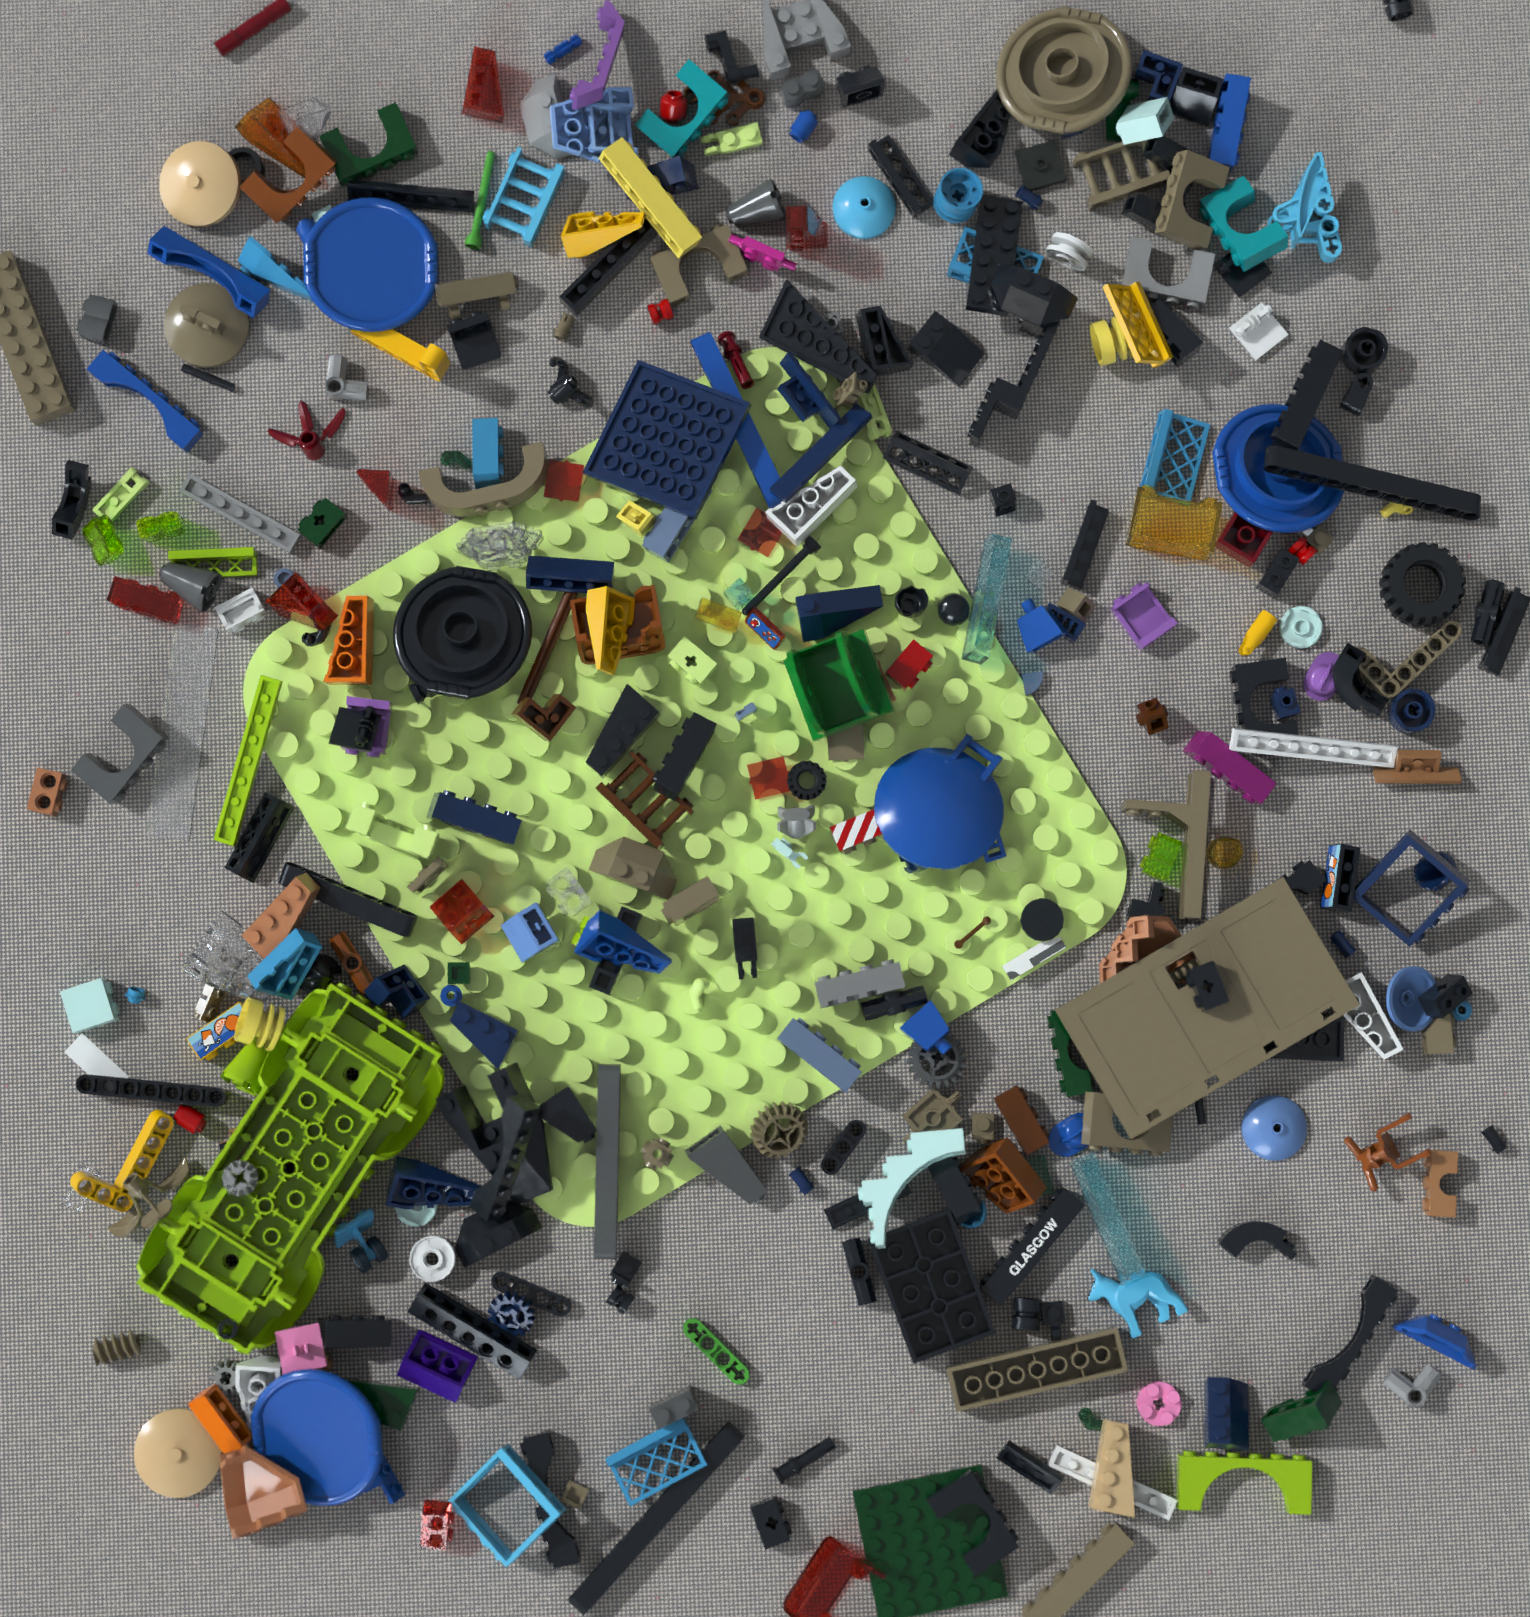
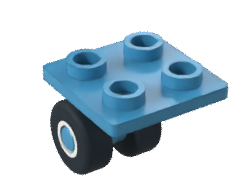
M371 1208L367 1211H360L355 1215V1219L349 1223L344 1222L340 1224L334 1232L337 1249L353 1238L360 1246L350 1251V1257L362 1273H366L372 1268L370 1261L373 1259L382 1262L388 1258L384 1245L376 1236L371 1237L365 1242L361 1235L362 1232L374 1225V1211Z

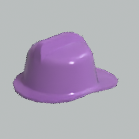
M1324 652L1315 658L1303 682L1304 690L1310 698L1323 701L1335 694L1337 690L1333 681V669L1339 655L1332 652Z

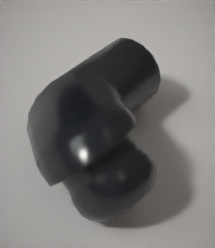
M401 483L398 486V494L407 504H427L426 493L415 494L407 483Z
M322 621L317 632H306L302 635V642L309 647L322 644L332 625Z

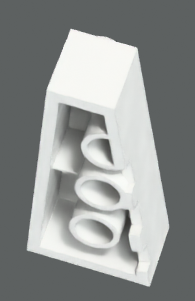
M1358 972L1345 979L1360 1004L1343 1015L1346 1020L1382 1059H1386L1404 1050L1362 972Z

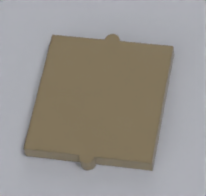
M863 724L828 737L829 760H844L848 762L851 759H864Z

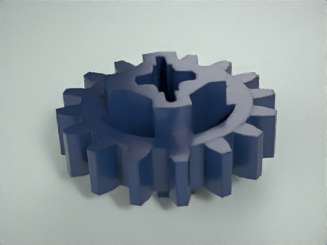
M506 1291L504 1296L499 1293L496 1299L492 1300L487 1310L490 1314L488 1320L493 1321L495 1325L513 1334L515 1337L519 1333L524 1336L526 1331H530L533 1325L535 1309L529 1308L532 1302H525V1295L519 1298L517 1292L511 1296L509 1291Z

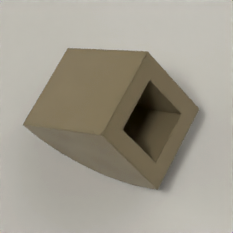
M1069 587L1056 604L1062 610L1083 622L1086 621L1096 606L1086 595Z

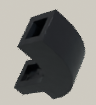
M71 460L66 462L64 492L60 505L52 517V535L72 540L77 533L90 494L91 477L89 476V465Z
M1347 643L1334 665L1333 681L1335 688L1342 700L1353 710L1357 711L1358 707L1362 706L1368 712L1379 717L1389 699L1363 683L1359 675V666L1366 653Z
M1245 1221L1236 1224L1216 1241L1235 1258L1249 1243L1258 1240L1267 1241L1289 1260H1293L1297 1255L1293 1250L1295 1246L1286 1238L1283 1241L1281 1240L1286 1232L1278 1226L1263 1221Z

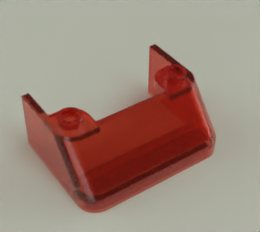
M828 1536L821 1542L785 1597L783 1610L790 1617H832L828 1612L852 1576L862 1580L867 1577L869 1572L882 1579H885L886 1575L869 1560L840 1540Z

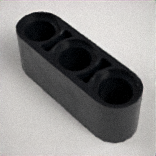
M852 1120L846 1125L821 1161V1168L824 1173L828 1175L836 1174L866 1133V1127L862 1121ZM854 1123H858L862 1127V1132L858 1136L850 1133V1127ZM839 1142H848L849 1150L847 1153H840L837 1150ZM827 1159H834L836 1161L837 1167L835 1170L828 1171L825 1169L824 1163Z

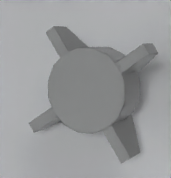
M810 805L806 808L790 809L778 807V816L782 821L777 823V831L791 838L799 839L816 830V821L811 820L815 814V806Z

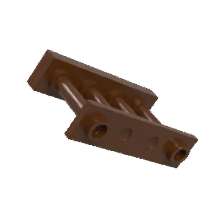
M631 751L629 755L633 761L610 784L604 785L601 782L596 787V790L659 850L664 844L661 840L663 838L662 835L685 812L692 816L694 814L692 810L694 805L687 798L681 799L678 797L676 800L679 804L678 808L657 829L654 828L651 831L646 826L647 820L668 798L660 794L641 814L635 815L630 810L633 807L632 804L654 783L652 779L655 775L645 764L647 759L641 753L635 754ZM640 766L649 776L626 799L620 800L615 795L617 793L616 790Z

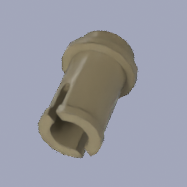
M563 313L557 329L553 330V337L563 342L568 339V333L576 318L571 314L567 316V313Z

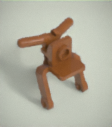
M1410 1112L1379 1128L1376 1133L1378 1141L1362 1149L1359 1148L1351 1137L1347 1136L1344 1139V1143L1355 1155L1357 1161H1361L1363 1165L1361 1168L1364 1171L1369 1188L1373 1192L1378 1190L1373 1168H1378L1382 1164L1390 1162L1394 1169H1401L1432 1154L1430 1148L1400 1163L1395 1161L1400 1157V1153L1386 1131L1412 1118Z

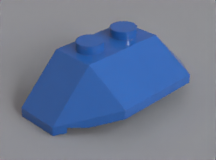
M1430 1314L1429 1317L1420 1315L1393 1324L1392 1328L1470 1369H1476L1477 1365L1467 1336L1461 1334L1462 1329L1453 1324L1447 1327L1441 1323L1443 1319L1433 1314Z

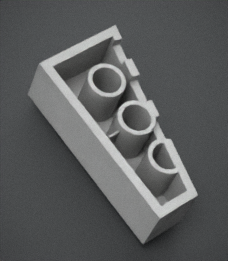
M891 959L881 962L882 966L873 968L871 964L860 967L859 972L852 973L851 970L839 972L838 977L831 978L830 975L819 977L814 985L820 1009L905 988L900 963H894V960Z

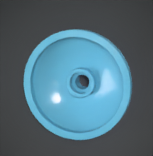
M860 176L846 181L838 189L833 200V216L837 225L843 232L854 238L870 239L881 235L889 228L895 216L896 203L891 190L885 183L873 177ZM865 200L869 204L867 206H862L861 202Z

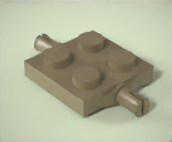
M933 1087L902 1115L910 1126V1133L954 1129L963 1119L956 1112L953 1105L963 1096L956 1090L947 1099ZM910 1133L902 1139L904 1142L911 1137Z

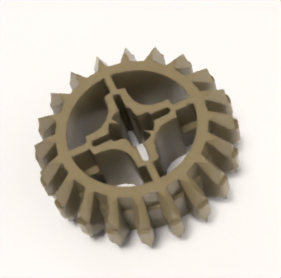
M781 1101L779 1106L773 1102L771 1108L765 1105V1111H758L759 1117L753 1118L754 1124L750 1125L752 1131L750 1136L754 1146L758 1148L760 1153H765L769 1158L772 1155L776 1159L780 1155L786 1158L789 1152L794 1155V1149L801 1150L800 1143H806L804 1136L809 1135L806 1116L799 1107H794L790 1102L786 1105L785 1102ZM777 1126H779L782 1134L779 1133Z

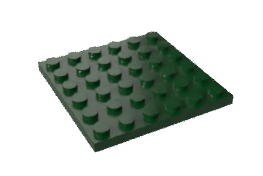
M981 1464L852 1490L878 1617H911L1008 1596L1001 1560L974 1576L962 1557V1553L986 1537L990 1527L987 1512L978 1505L964 1504L938 1519L926 1500L927 1496L968 1469L972 1473L977 1471L984 1482L980 1486L984 1492H987Z

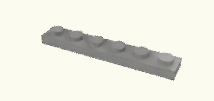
M190 473L179 490L181 494L289 554L292 553L301 537L299 533Z

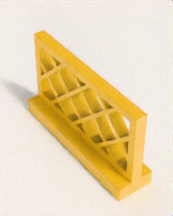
M1134 282L1131 285L1106 284L1103 286L1135 362L1151 364L1153 368H1157L1172 359L1171 350L1141 283Z

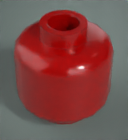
M670 90L660 99V116L670 124H677L687 116L688 101L682 92Z

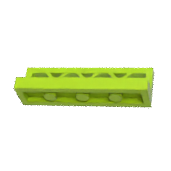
M254 547L168 551V560L172 563L186 562L191 567H197L201 562L207 561L212 566L209 570L214 571L216 569L217 573L222 575V578L258 576L257 550ZM252 559V571H243L238 567L243 560ZM228 560L233 564L228 572H221L217 568L222 561Z

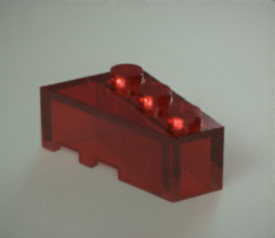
M786 206V249H790L792 252H800L803 249L828 248L827 223L821 222V217H815V212L808 206Z
M114 576L107 597L108 602L117 608L177 625L184 600L178 594L167 590L165 593L159 591V588L150 584L144 586L138 584L139 582L136 580Z

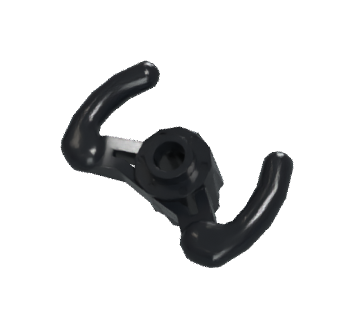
M557 356L551 357L549 365L551 367L556 365L559 367L557 381L547 391L553 402L559 405L570 398L576 400L584 408H592L594 405L593 398L578 389L577 386L579 384L572 375L569 376V366L566 361Z

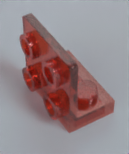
M463 879L458 881L430 906L434 914L461 944L465 943L494 917L492 912L480 901Z

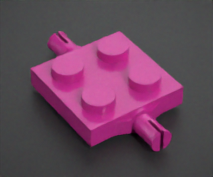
M731 234L728 242L741 248L740 253L745 260L749 262L757 261L762 264L763 268L769 271H778L783 266L794 272L797 263L784 257L785 253L748 236L742 239Z

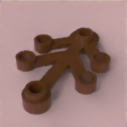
M711 70L708 73L710 77L716 74L718 78L714 81L730 94L728 97L729 102L723 109L719 108L714 114L716 119L710 125H715L718 122V117L735 102L743 104L735 112L728 113L727 123L730 126H736L739 123V118L750 109H760L765 104L764 92L758 88L752 89L744 80H741V83L732 84L737 85L744 94L735 93L721 78L719 71ZM687 86L684 90V96L687 98L688 104H696L698 102L697 96L694 99H690L688 97L689 94L695 93ZM752 97H758L759 101L752 102L751 99ZM735 116L737 120L731 122L729 118Z

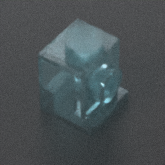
M741 578L724 591V596L737 611L754 598L751 594V589Z

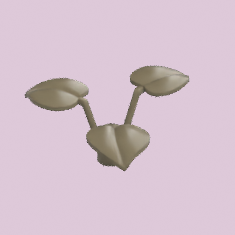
M184 1157L159 1186L148 1181L146 1178L141 1179L137 1173L129 1175L124 1180L123 1186L128 1190V1194L131 1196L136 1209L129 1212L117 1223L107 1226L109 1231L114 1236L123 1238L131 1234L139 1226L144 1212L137 1202V1197L139 1199L143 1198L152 1208L141 1221V1226L144 1229L152 1228L171 1212L173 1203L169 1199H164L155 1206L146 1196L149 1192L148 1186L161 1192H165L167 1189L169 1191L176 1189L189 1175L190 1169L187 1159Z

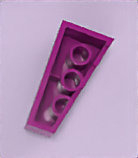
M1196 731L1183 749L1185 754L1211 771L1212 775L1226 782L1230 789L1240 792L1243 795L1242 798L1250 804H1262L1277 784L1238 752L1231 751L1229 745L1212 732Z

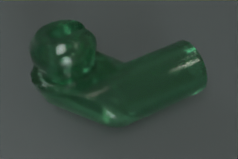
M458 450L444 451L440 457L442 465L448 466L451 462H457L465 470L473 463Z
M1087 1407L1082 1408L1078 1416L1083 1426L1087 1430L1101 1431L1103 1420H1096L1091 1413V1409Z

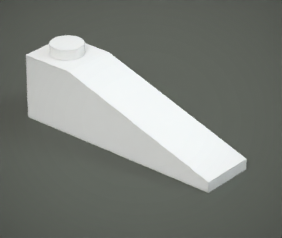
M259 1356L236 1364L235 1387L239 1393L241 1407L244 1410L247 1426L251 1432L250 1415L257 1399L273 1380L282 1376L280 1357Z

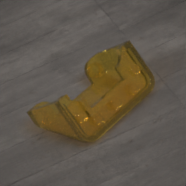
M1142 485L1138 487L1125 545L1195 560H1209L1215 549L1223 503L1217 502V499L1206 497L1205 500H1201L1199 503L1157 495L1158 492L1152 486Z

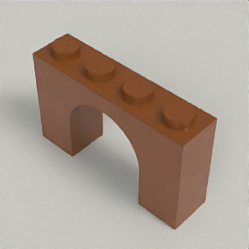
M300 124L284 139L283 143L303 162L306 172L304 182L293 190H281L273 186L255 169L240 185V188L276 223L280 220L285 222L292 214L290 210L295 205L299 207L307 199L305 194L309 190L314 192L321 185L319 180L324 175L329 177L336 169L334 165L337 160Z

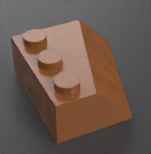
M1008 1137L978 1149L961 1163L962 1168L959 1169L960 1172L963 1171L971 1178L970 1182L974 1188L979 1186L986 1191V1198L1006 1214L1036 1203L1047 1188Z

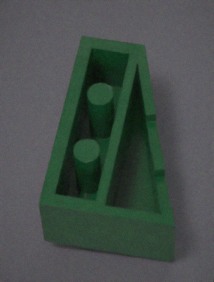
M1330 1381L1323 1383V1389L1314 1393L1312 1389L1306 1391V1396L1295 1401L1294 1398H1290L1268 1408L1261 1421L1274 1442L1280 1440L1288 1441L1297 1435L1305 1436L1318 1429L1323 1431L1331 1425L1332 1419L1343 1402Z

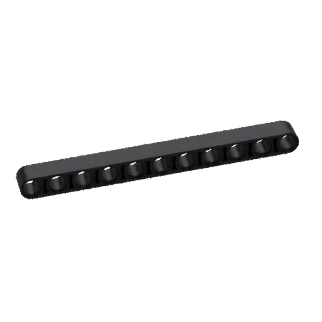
M1268 446L1265 448L1263 469L1271 474L1464 520H1477L1480 518L1481 496L1476 493L1281 446Z
M728 1421L701 1451L708 1465L670 1485L567 1601L584 1616L738 1446L745 1435ZM698 1456L688 1466L695 1467L700 1464Z

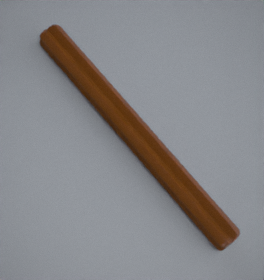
M564 592L518 698V704H520L524 697L533 698L570 613V600L576 599L578 593Z

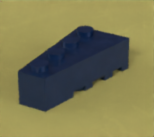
M444 790L443 793H434L426 818L433 820L436 818L445 824L459 826L466 831L476 834L480 833L482 836L514 845L522 821L517 819V814L505 811L504 814L497 812V807L485 804L484 807L476 805L477 800L464 797L463 800L456 798V793Z

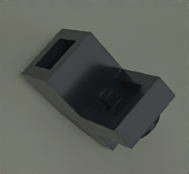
M1155 881L1151 883L1147 902L1133 898L1130 899L1125 921H1128L1130 917L1162 916L1166 906L1158 905V902H1162L1165 889H1161L1163 883Z

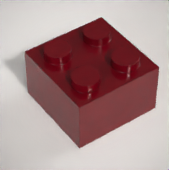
M1234 511L1213 546L1250 568L1257 560L1273 532L1247 522Z

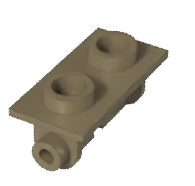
M857 372L846 378L844 383L835 390L833 399L835 400L836 410L841 405L850 407L868 389V383L865 380L856 378Z
M211 976L210 980L206 981L202 994L208 997L206 1000L199 998L194 1010V1017L206 1022L214 1020L218 1014L221 1001L226 995L229 983Z

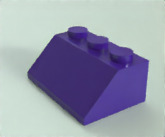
M419 1329L401 1362L397 1376L456 1403L478 1356Z

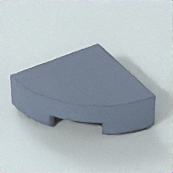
M1043 671L1021 675L1025 696L1032 694L1039 688L1043 680Z
M752 702L744 706V709L735 713L737 721L757 712V708Z

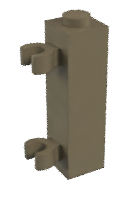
M511 271L435 284L438 305H448L450 319L460 318L458 303L491 297L498 298L499 310H508L510 305L507 295L516 293V288H518L517 276L513 275Z

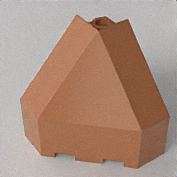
M1148 915L1130 917L1126 923L1127 928L1123 934L1118 935L1110 947L1112 950L1099 964L1100 983L1181 937L1182 935L1168 916ZM1190 952L1166 966L1167 972L1191 960L1195 955L1193 952ZM1185 978L1177 982L1176 984H1185Z
M245 1445L239 1450L219 1455L224 1508L233 1540L261 1532V1529L276 1526L286 1522V1519L299 1517L308 1511L298 1477Z

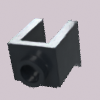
M1011 483L990 490L989 497L996 517L1016 511V497Z

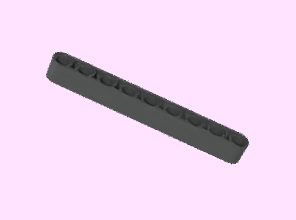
M598 1064L594 1259L616 1260L620 1064Z

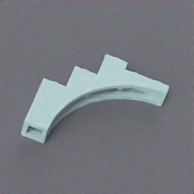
M963 1128L910 1133L911 1139L907 1140L908 1153L912 1152V1155L886 1157V1163H883L884 1177L888 1176V1178L862 1181V1187H858L859 1201L863 1200L865 1206H872V1208H869V1220L873 1221L874 1230H870L871 1243H875L877 1249L886 1248V1230L889 1216L896 1199L904 1187L919 1172L933 1163L948 1157L966 1154Z

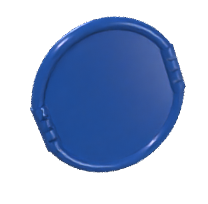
M358 198L335 206L315 223L305 244H303L304 286H306L311 299L330 319L353 330L381 332L408 323L428 305L436 291L435 284L439 283L438 244L431 231L414 212L403 205L387 199Z
M1263 404L1238 413L1223 427L1218 435L1214 450L1212 451L1218 491H1220L1227 504L1240 517L1259 528L1279 533H1294L1308 530L1322 523L1335 511L1343 497L1344 491L1264 471L1265 448L1271 445L1273 439L1270 438V435L1275 426L1279 427L1280 422L1277 420L1282 410L1286 411L1288 406L1282 404ZM1313 417L1298 451L1343 461L1341 445L1338 444L1328 428Z
M301 1369L276 1378L262 1391L250 1415L254 1451L298 1477L305 1503L334 1506L355 1499L372 1484L384 1460L380 1418H378L372 1405L360 1390L347 1380L333 1373L316 1369Z

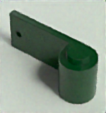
M1131 78L1123 99L1106 117V140L1123 142L1121 136L1117 133L1116 125L1128 105H1130V101L1134 100L1139 93L1140 85L1137 79Z

